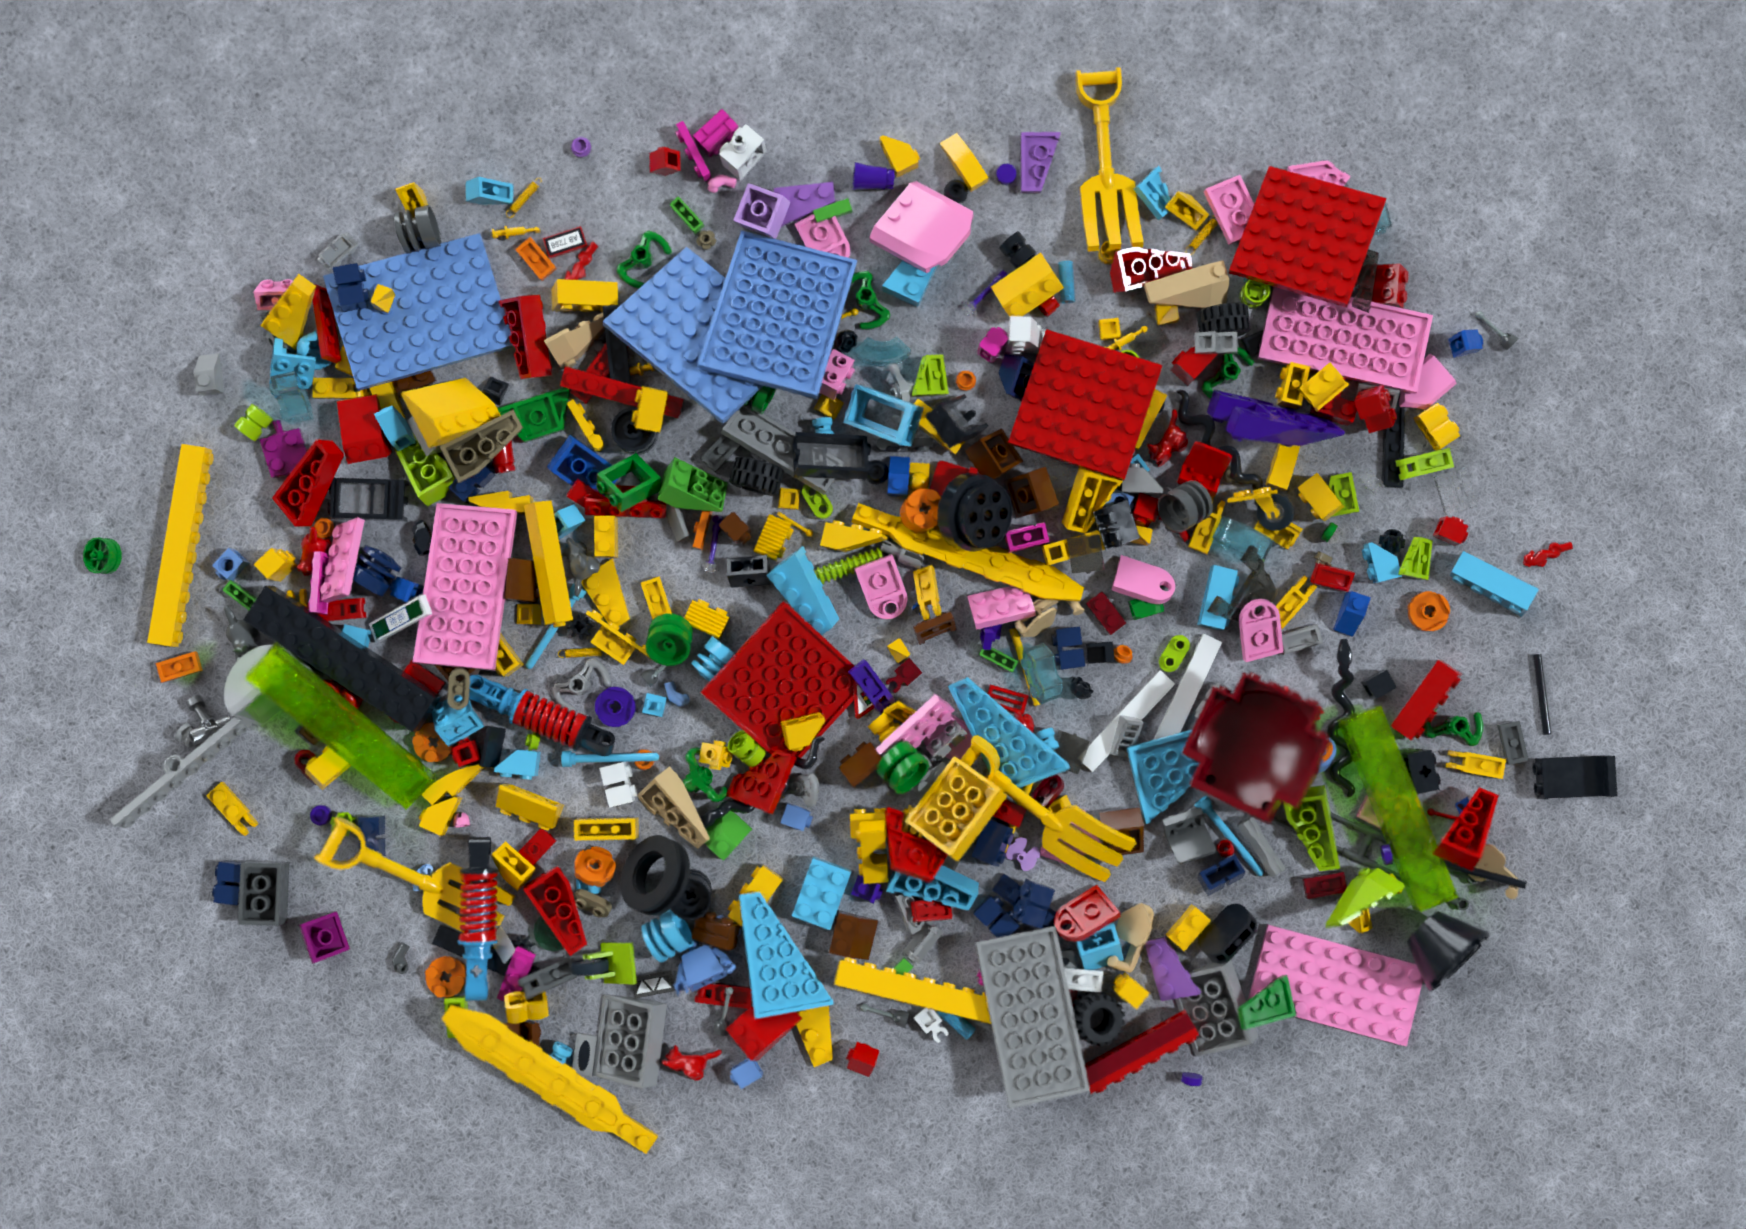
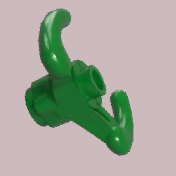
M652 231L644 232L641 237V244L635 246L634 250L631 251L630 258L617 266L616 272L626 284L634 288H641L644 285L643 282L630 278L627 275V271L636 267L647 269L652 265L653 256L650 252L652 240L661 245L665 254L670 255L672 253L668 242L658 233Z
M869 271L856 272L851 284L858 279L863 280L862 287L856 293L857 305L861 309H871L880 315L879 319L875 321L861 322L859 328L862 330L878 328L889 320L890 312L877 300L876 294L871 287L872 274Z
M1238 347V353L1234 354L1239 355L1248 366H1252L1254 364L1253 359L1245 350ZM1222 354L1223 362L1216 375L1202 384V391L1210 399L1213 393L1212 388L1221 383H1232L1241 373V368L1234 361L1232 354Z
M1476 712L1474 714L1476 726L1474 735L1469 731L1470 725L1467 718L1460 716H1450L1445 720L1444 724L1436 727H1431V722L1427 721L1423 726L1425 729L1424 734L1429 738H1435L1442 734L1462 737L1467 745L1476 746L1483 734V719L1481 713Z
M691 748L685 755L690 769V773L683 779L686 790L690 793H696L701 790L707 794V797L712 802L722 801L727 795V788L721 787L719 794L714 791L710 785L713 778L711 770L704 766L699 767L694 756H700L701 748Z

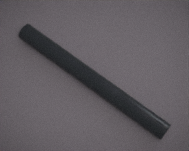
M1542 654L1533 655L1542 731L1543 735H1550L1551 726Z
M1445 859L1442 860L1441 867L1521 889H1525L1527 881L1479 868H1474L1471 871Z

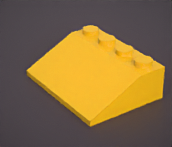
M467 378L401 393L429 448L446 444L501 416L495 403Z
M954 756L905 822L958 862L1006 799L1007 795L998 786Z

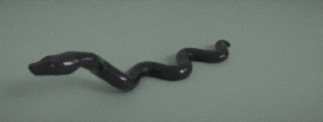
M1177 390V393L1181 395L1180 407L1178 409L1180 422L1186 426L1205 425L1206 429L1201 442L1211 446V439L1215 431L1214 420L1209 415L1204 414L1188 416L1189 395L1185 390ZM1227 445L1216 448L1232 455L1230 471L1231 478L1235 483L1252 484L1253 490L1263 487V481L1260 476L1242 473L1240 454L1235 447Z
M1341 639L1337 650V662L1339 663L1338 673L1342 679L1333 685L1331 694L1343 707L1344 714L1329 724L1327 734L1328 738L1330 737L1336 745L1346 749L1345 756L1334 762L1331 766L1330 774L1336 783H1339L1348 790L1347 797H1351L1355 793V787L1340 774V770L1353 762L1356 758L1357 750L1352 742L1338 735V729L1349 723L1355 715L1353 704L1344 694V689L1352 684L1354 676L1349 671L1352 653L1348 639Z
M816 736L812 740L808 758L804 760L795 756L797 758L793 766L801 769L812 768L817 760L819 744L825 740V737ZM789 775V777H788V780H787V782H786V785H785V787H784V789H783L782 794H783V793L788 789V787H789V784H790V775ZM726 800L717 809L707 811L700 819L706 829L712 826L716 819L724 817L730 810L746 814L752 812L755 807L736 800Z

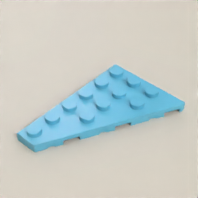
M968 677L948 686L972 737L975 735L981 736L992 744L1000 757V767L998 770L1010 778L1011 782L1017 787L1021 788L1070 768L1063 758ZM981 752V756L989 772H991L990 762L988 758Z
M1192 730L1126 747L1145 824L1151 823L1153 818L1166 810L1169 804L1174 803L1190 787L1189 784L1199 762L1181 754Z
M759 891L739 894L754 1017L757 1019L834 1005L833 999L829 996Z

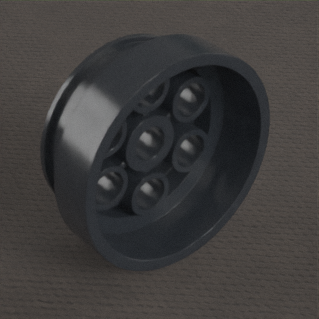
M964 473L955 477L946 486L938 505L937 519L941 535L952 547L972 552L998 544L1006 535L1012 520V503L1008 492L993 478L986 475Z

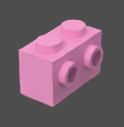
M286 279L278 282H273L272 280L261 281L254 290L257 309L271 310L293 280Z
M833 349L819 392L833 400L837 394L841 395L846 387L844 382L846 379L850 380L854 374L855 369L853 365L855 360Z

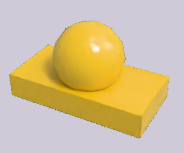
M910 462L908 496L918 489H928L930 463Z

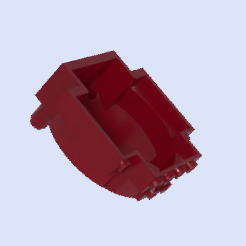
M1243 672L1233 695L1230 694L1232 690L1220 685L1219 688L1213 686L1181 754L1199 762L1189 784L1190 786L1271 824L1281 802L1299 809L1307 791L1318 775L1321 762L1331 740L1327 738L1328 734L1316 729V722L1322 712V708L1318 706L1319 702L1311 698H1307V700L1301 699L1300 694L1291 689H1288L1286 692L1282 690L1281 685L1271 680L1266 683L1260 680L1261 676L1250 672L1248 675Z

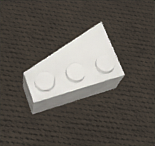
M1010 316L1006 328L1008 341L1005 353L1022 356V353H1038L1045 329H1041V326L1037 325V322L1032 317Z

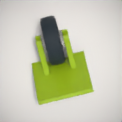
M602 942L600 943L601 951L584 954L583 960L575 961L571 964L572 974L585 975V980L604 978V984H637L633 943Z

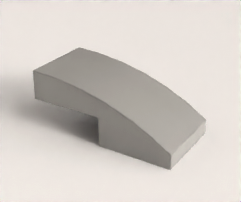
M1216 331L1195 333V354L1238 353L1237 332L1216 333Z

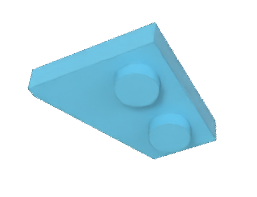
M1160 166L1156 167L1133 189L1157 220H1160L1169 212L1165 206L1171 200L1168 195L1166 183L1162 184L1159 175L1162 172Z

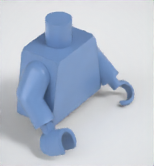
M694 940V945L688 948L689 952L682 955V962L678 967L676 983L674 985L677 996H679L682 990H685L686 994L689 993L688 988L691 992H694L726 977L727 974L735 970V964H732L727 954L716 947L710 948L708 944L700 947L699 942Z

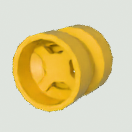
M1105 241L1098 252L1099 260L1104 264H1112L1115 251L1120 249L1110 250L1108 241Z

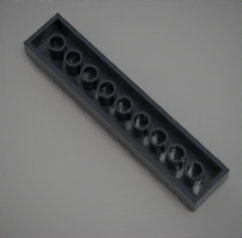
M265 586L243 619L412 732L419 731L441 698L440 695L348 636L318 614L309 612V608L275 586Z

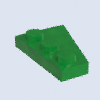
M1288 975L1280 976L1237 1008L1241 1029L1246 1030L1296 1016Z

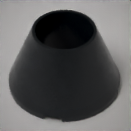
M1437 911L1409 937L1406 943L1427 989L1432 992L1441 985L1440 983L1443 980L1449 979L1477 952L1482 946L1480 943L1484 939L1487 940L1490 934L1483 929Z

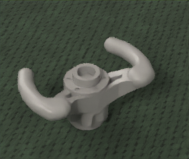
M890 363L884 367L881 378L883 380L887 379L891 372L894 384L890 389L891 396L907 402L916 400L919 397H912L915 382H912V380L905 381L896 364ZM901 411L900 416L893 415L892 420L896 423H901L904 411Z
M595 658L586 660L584 668L580 673L569 679L567 683H556L552 687L551 691L557 704H560L562 708L567 707L569 712L570 710L576 711L575 707L568 704L562 698L561 693L586 694L591 687L589 679L594 668L598 669L601 673L604 685L609 687L611 679L606 667Z
M812 773L794 776L790 781L788 789L781 794L780 798H785L792 794L803 798L807 807H814L818 798L819 780Z

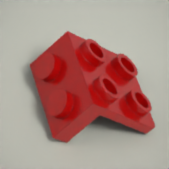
M1400 263L1363 265L1359 273L1357 299L1404 308V302L1407 301L1405 283L1409 279L1408 271Z
M1194 442L1181 466L1177 483L1183 484L1189 480L1197 481L1214 498L1220 479L1232 460V455L1202 442Z
M940 460L929 489L937 491L941 497L946 486L955 477L964 473L977 474L978 469L974 467L968 469Z

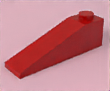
M1131 247L1115 251L1110 270L1113 292L1140 288L1145 283L1190 270L1193 267L1189 253L1160 251L1141 247Z
M559 866L540 874L524 885L525 893L570 956L587 945L570 882Z

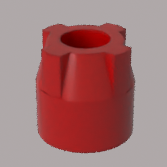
M1052 296L1038 305V308L1044 316L1048 317L1055 312L1060 304Z

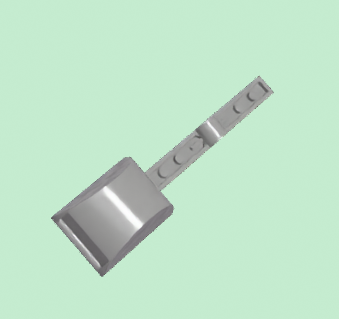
M263 645L247 652L231 669L224 688L225 704L234 718L187 757L169 756L164 762L166 774L110 820L113 825L122 828L132 826L137 818L142 814L148 813L154 804L165 799L171 790L182 785L188 776L195 774L205 762L212 760L216 753L228 747L231 741L245 733L250 725L255 724L260 727L266 725L323 678V673L291 651L280 646Z

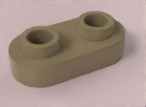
M463 668L454 669L449 676L448 704L456 710L466 707L469 700L470 674ZM462 675L464 679L457 681L456 676ZM456 695L462 696V700L456 701L454 697Z
M577 889L573 894L577 908L584 909L596 917H607L612 909L609 901L584 889Z

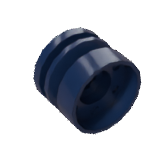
M365 545L363 550L369 554V557L359 553L358 557L364 564L356 563L353 580L371 592L383 597L390 586L384 577L387 576L395 579L396 575L390 571V568L399 572L402 567L391 556L380 549Z

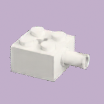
M745 124L742 128L739 127L735 131L729 143L726 142L721 147L719 155L723 167L741 181L766 153L765 142L761 136Z

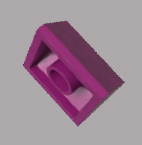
M337 911L299 925L312 964L350 950Z

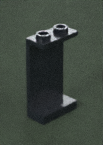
M1615 756L1535 758L1532 769L1534 775H1536L1534 793L1537 795V799L1548 800V798L1595 796L1618 797Z

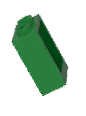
M637 453L597 473V490L609 499L611 505L616 506L621 512L660 491L661 477ZM632 472L642 483L622 493L612 481Z

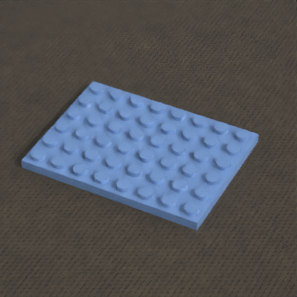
M741 230L698 361V369L817 399L854 276L857 260Z
M480 233L442 243L440 247L432 249L423 248L418 252L412 251L409 254L405 253L359 266L360 269L365 271L366 281L363 283L364 289L368 288L370 301L378 284L393 289L395 298L388 313L374 309L370 301H367L368 308L343 312L339 304L338 286L335 283L334 273L323 276L358 391L514 347L509 340L511 335L509 324L505 325L503 319L506 314L504 308H500L499 305L501 298Z
M686 247L605 318L603 326L719 422L724 424L764 385L698 369V361L726 278Z

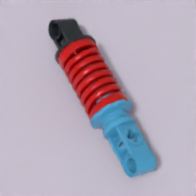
M479 675L470 676L469 699L481 703L490 709H495L501 715L510 716V724L524 727L526 730H532L533 733H539L540 736H546L547 739H553L554 742H560L561 745H567L575 752L580 747L601 756H609L613 752L615 744L614 734L592 725L591 716L581 713L576 715L574 710L569 712L567 707L562 708L560 704L555 705L553 701L548 702L546 698H542L539 702L540 696L534 695L526 688L521 693H518L511 687L506 688L497 682H492ZM477 686V687H479V688H478V689H473V688H471V687ZM602 742H607L609 745H603Z
M469 837V868L459 870L460 881L464 883V885L460 886V889L466 891L460 894V898L467 899L460 901V906L466 907L460 909V914H466V916H461L459 921L466 922V924L459 926L463 933L459 935L458 944L465 946L463 959H467L466 1001L487 1000V962L489 958H492V953L490 952L491 945L498 943L496 938L497 929L495 927L497 925L495 920L497 917L495 912L497 905L495 903L498 899L495 896L498 893L495 886L498 884V881L494 878L498 876L499 869L490 868L491 837ZM476 965H478L479 969H482L479 975L472 971Z

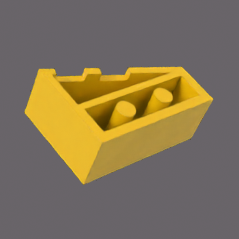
M298 273L260 326L277 338L283 339L284 343L296 350L297 342L303 337L316 285Z
M557 279L552 286V312H592L600 310L603 313L602 306L618 305V282Z
M1079 467L1064 512L1062 524L1068 530L1086 534L1095 521L1093 512L1102 509L1105 503L1109 502L1112 493L1117 486L1121 485L1123 480Z

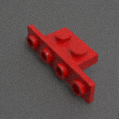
M615 485L622 493L636 487ZM607 497L605 499L586 498L585 515L665 518L666 503L662 501H646L645 499L621 512L616 506L611 505Z

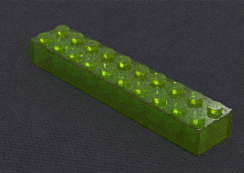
M277 642L247 671L245 679L405 810L435 781V773Z
M1374 705L1338 719L1337 721L1386 843L1390 845L1393 860L1413 909L1423 912L1458 898L1444 860L1433 855L1438 846L1382 706Z

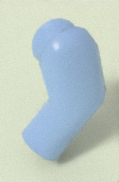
M674 681L664 684L670 702L678 706H684L690 702L687 694L682 695L676 691Z
M424 864L416 871L431 876L434 868L430 864ZM413 884V891H423Z

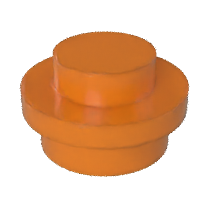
M962 371L957 375L956 384L959 389L968 391L975 386L976 377L972 372Z
M320 518L314 524L318 537L328 538L332 535L334 524L331 520Z
M1119 645L1114 649V659L1122 664L1131 662L1133 657L1132 650L1128 646Z

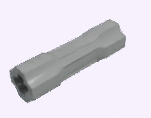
M1253 816L1237 824L1257 854L1269 877H1274L1286 869L1262 834Z

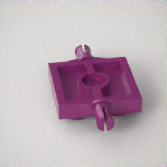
M280 420L272 422L275 434L260 439L267 466L273 479L289 476L307 452L300 428L283 431Z

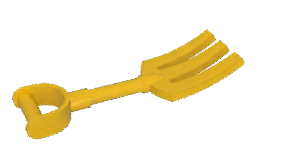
M1116 67L1115 71L1081 73V70H1076L1075 81L1078 98L1084 106L1093 110L1100 166L1099 175L1088 179L1080 186L1088 252L1099 251L1095 194L1100 195L1110 250L1121 249L1117 192H1121L1131 246L1142 248L1144 241L1140 225L1137 194L1133 190L1136 184L1132 179L1114 173L1111 160L1108 125L1110 123L1109 107L1116 102L1121 91V68ZM1116 85L1115 94L1103 101L1090 98L1083 89V86Z
M978 735L972 737L971 746L960 760L971 767L982 752L988 758L991 765L990 774L983 777L998 786L1004 793L1035 815L1045 825L1042 836L1043 848L1073 868L1097 880L1106 882L1111 875L1109 869L1082 856L1058 838L1080 851L1116 867L1123 861L1122 854L1092 839L1072 825L1071 822L1090 834L1128 851H1131L1136 845L1135 839L1105 825L1076 805L1064 807L1056 813L1046 809L998 770L1000 767V757L991 743Z
M335 818L334 822L336 825L321 853L315 855V860L339 870L349 869L360 862L410 882L423 890L422 905L424 914L463 932V930L459 929V926L466 924V922L459 921L461 915L441 905L438 901L441 899L459 908H466L460 906V901L467 900L460 898V894L465 892L448 883L451 879L464 885L460 881L459 870L464 868L449 862L437 869L431 876L421 874L385 858L381 853L366 847L364 834L358 826L343 818ZM347 830L355 833L361 841L357 854L349 860H333L332 858ZM496 885L495 888L498 890V893L495 895L498 898L497 901L511 906L515 895ZM495 910L497 913L495 918L497 921L496 926H500L505 916Z

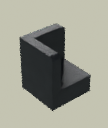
M1113 642L1086 644L1089 664L1114 662Z
M1381 670L1361 682L1371 700L1378 699L1396 688V684L1387 670Z

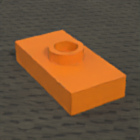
M531 237L515 249L541 281L557 269Z
M702 510L700 521L695 523L693 533L696 534L693 543L695 549H703L712 511Z
M195 651L156 663L161 683L203 671L198 652Z

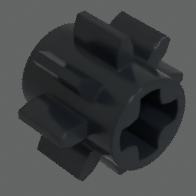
M1389 529L1384 532V535H1380L1379 544H1381V548L1391 554H1396L1400 552V548L1405 547L1406 539H1403L1404 535L1400 531Z
M578 614L576 620H571V626L567 627V629L573 631L571 637L579 634V639L583 640V635L591 636L588 631L589 628L594 626L588 624L589 617L582 620V616ZM580 623L585 625L581 632L576 629V626H579Z
M520 934L517 936L518 941H511L515 949L523 943L525 950L534 953L531 947L535 943H530V936L522 939Z

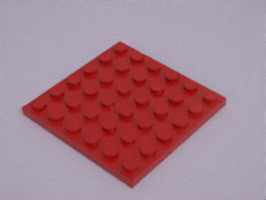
M1269 166L1230 266L1229 274L1347 308L1387 198Z
M1046 329L1008 444L1124 481L1163 365Z
M783 601L703 688L701 694L770 754L779 750L802 758L810 749L811 743L799 751L789 750L785 745L781 722L820 712L824 716L825 722L816 736H822L854 700L853 682L855 680L848 672L854 665Z

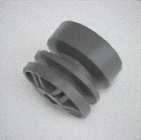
M430 205L416 207L415 218L409 210H405L404 215L402 212L394 214L396 234L406 254L412 253L414 251L413 247L415 251H420L421 241L427 249L441 246L442 242L438 223Z
M1189 480L1161 495L1157 508L1163 523L1170 530L1181 533L1207 519L1212 513L1213 504L1206 488L1197 481Z

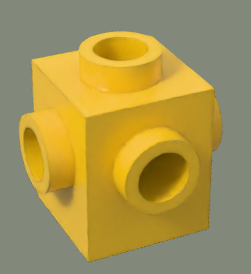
M714 740V744L702 742L698 762L709 764L710 769L721 770V767L730 768L733 755L728 751L726 742Z

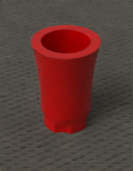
M512 440L492 459V465L495 466L496 474L515 471Z

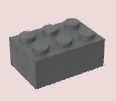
M241 862L238 925L279 926L287 923L290 862Z

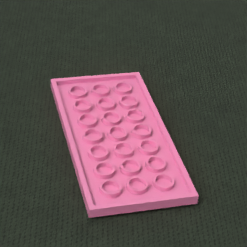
M1273 286L1257 359L1282 365L1294 362L1310 366V371L1319 372L1331 362L1346 379L1377 386L1383 384L1384 387L1415 394L1418 390L1433 315L1353 297L1350 298L1348 306L1345 308Z
M437 503L423 591L432 614L419 621L413 658L414 663L495 670L505 603L508 558H511L517 519L516 510Z
M1267 924L1248 1000L1280 976L1288 975L1296 1012L1294 1017L1407 1047L1423 983V978L1416 964Z

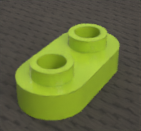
M805 484L802 488V495L814 515L819 519L829 518L833 512V506L826 494L823 495L816 491L814 496H810L808 492L813 488ZM820 506H826V512L821 513L819 511Z
M1176 635L1172 637L1159 657L1158 664L1164 672L1175 671L1188 652L1190 642L1185 636ZM1178 641L1183 643L1181 649L1177 648L1176 644ZM1168 658L1172 659L1173 664L1171 666H1168L1166 664V660Z

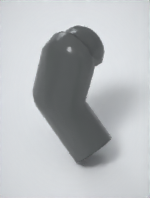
M403 942L400 943L392 956L394 969L399 974H404L408 970L405 954L410 946Z

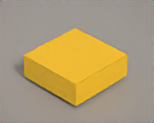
M1119 318L1098 320L1100 341L1121 338Z
M780 488L778 508L799 510L800 489Z

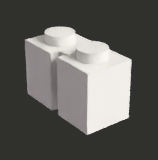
M621 762L600 768L604 786L621 781L625 782V785L605 790L609 808L635 801L637 790L635 784L632 785L630 782V777L633 776L630 765H627L626 762Z

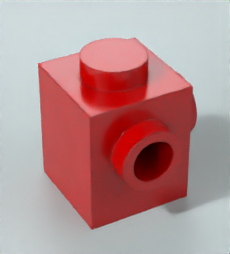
M659 147L656 151L649 153L650 173L668 176L681 171L680 151L669 149L668 147Z
M1139 493L1134 500L1135 504L1131 511L1136 526L1147 528L1151 522L1156 521L1158 516L1156 508L1159 499Z
M1442 517L1439 519L1433 537L1453 546L1460 545L1467 539L1468 525L1464 524V521L1458 517Z
M466 738L458 741V746L452 748V758L459 767L481 759V754L475 740L469 741Z
M857 1041L854 1049L850 1048L846 1056V1060H849L847 1069L870 1077L880 1050Z

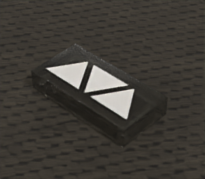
M672 970L637 976V984H632L635 999L675 991Z

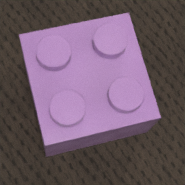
M748 183L733 221L743 228L776 239L791 202L783 195Z

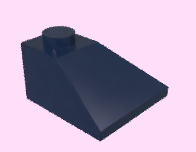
M1004 355L998 373L1006 394L1022 402L1035 363L1023 356Z

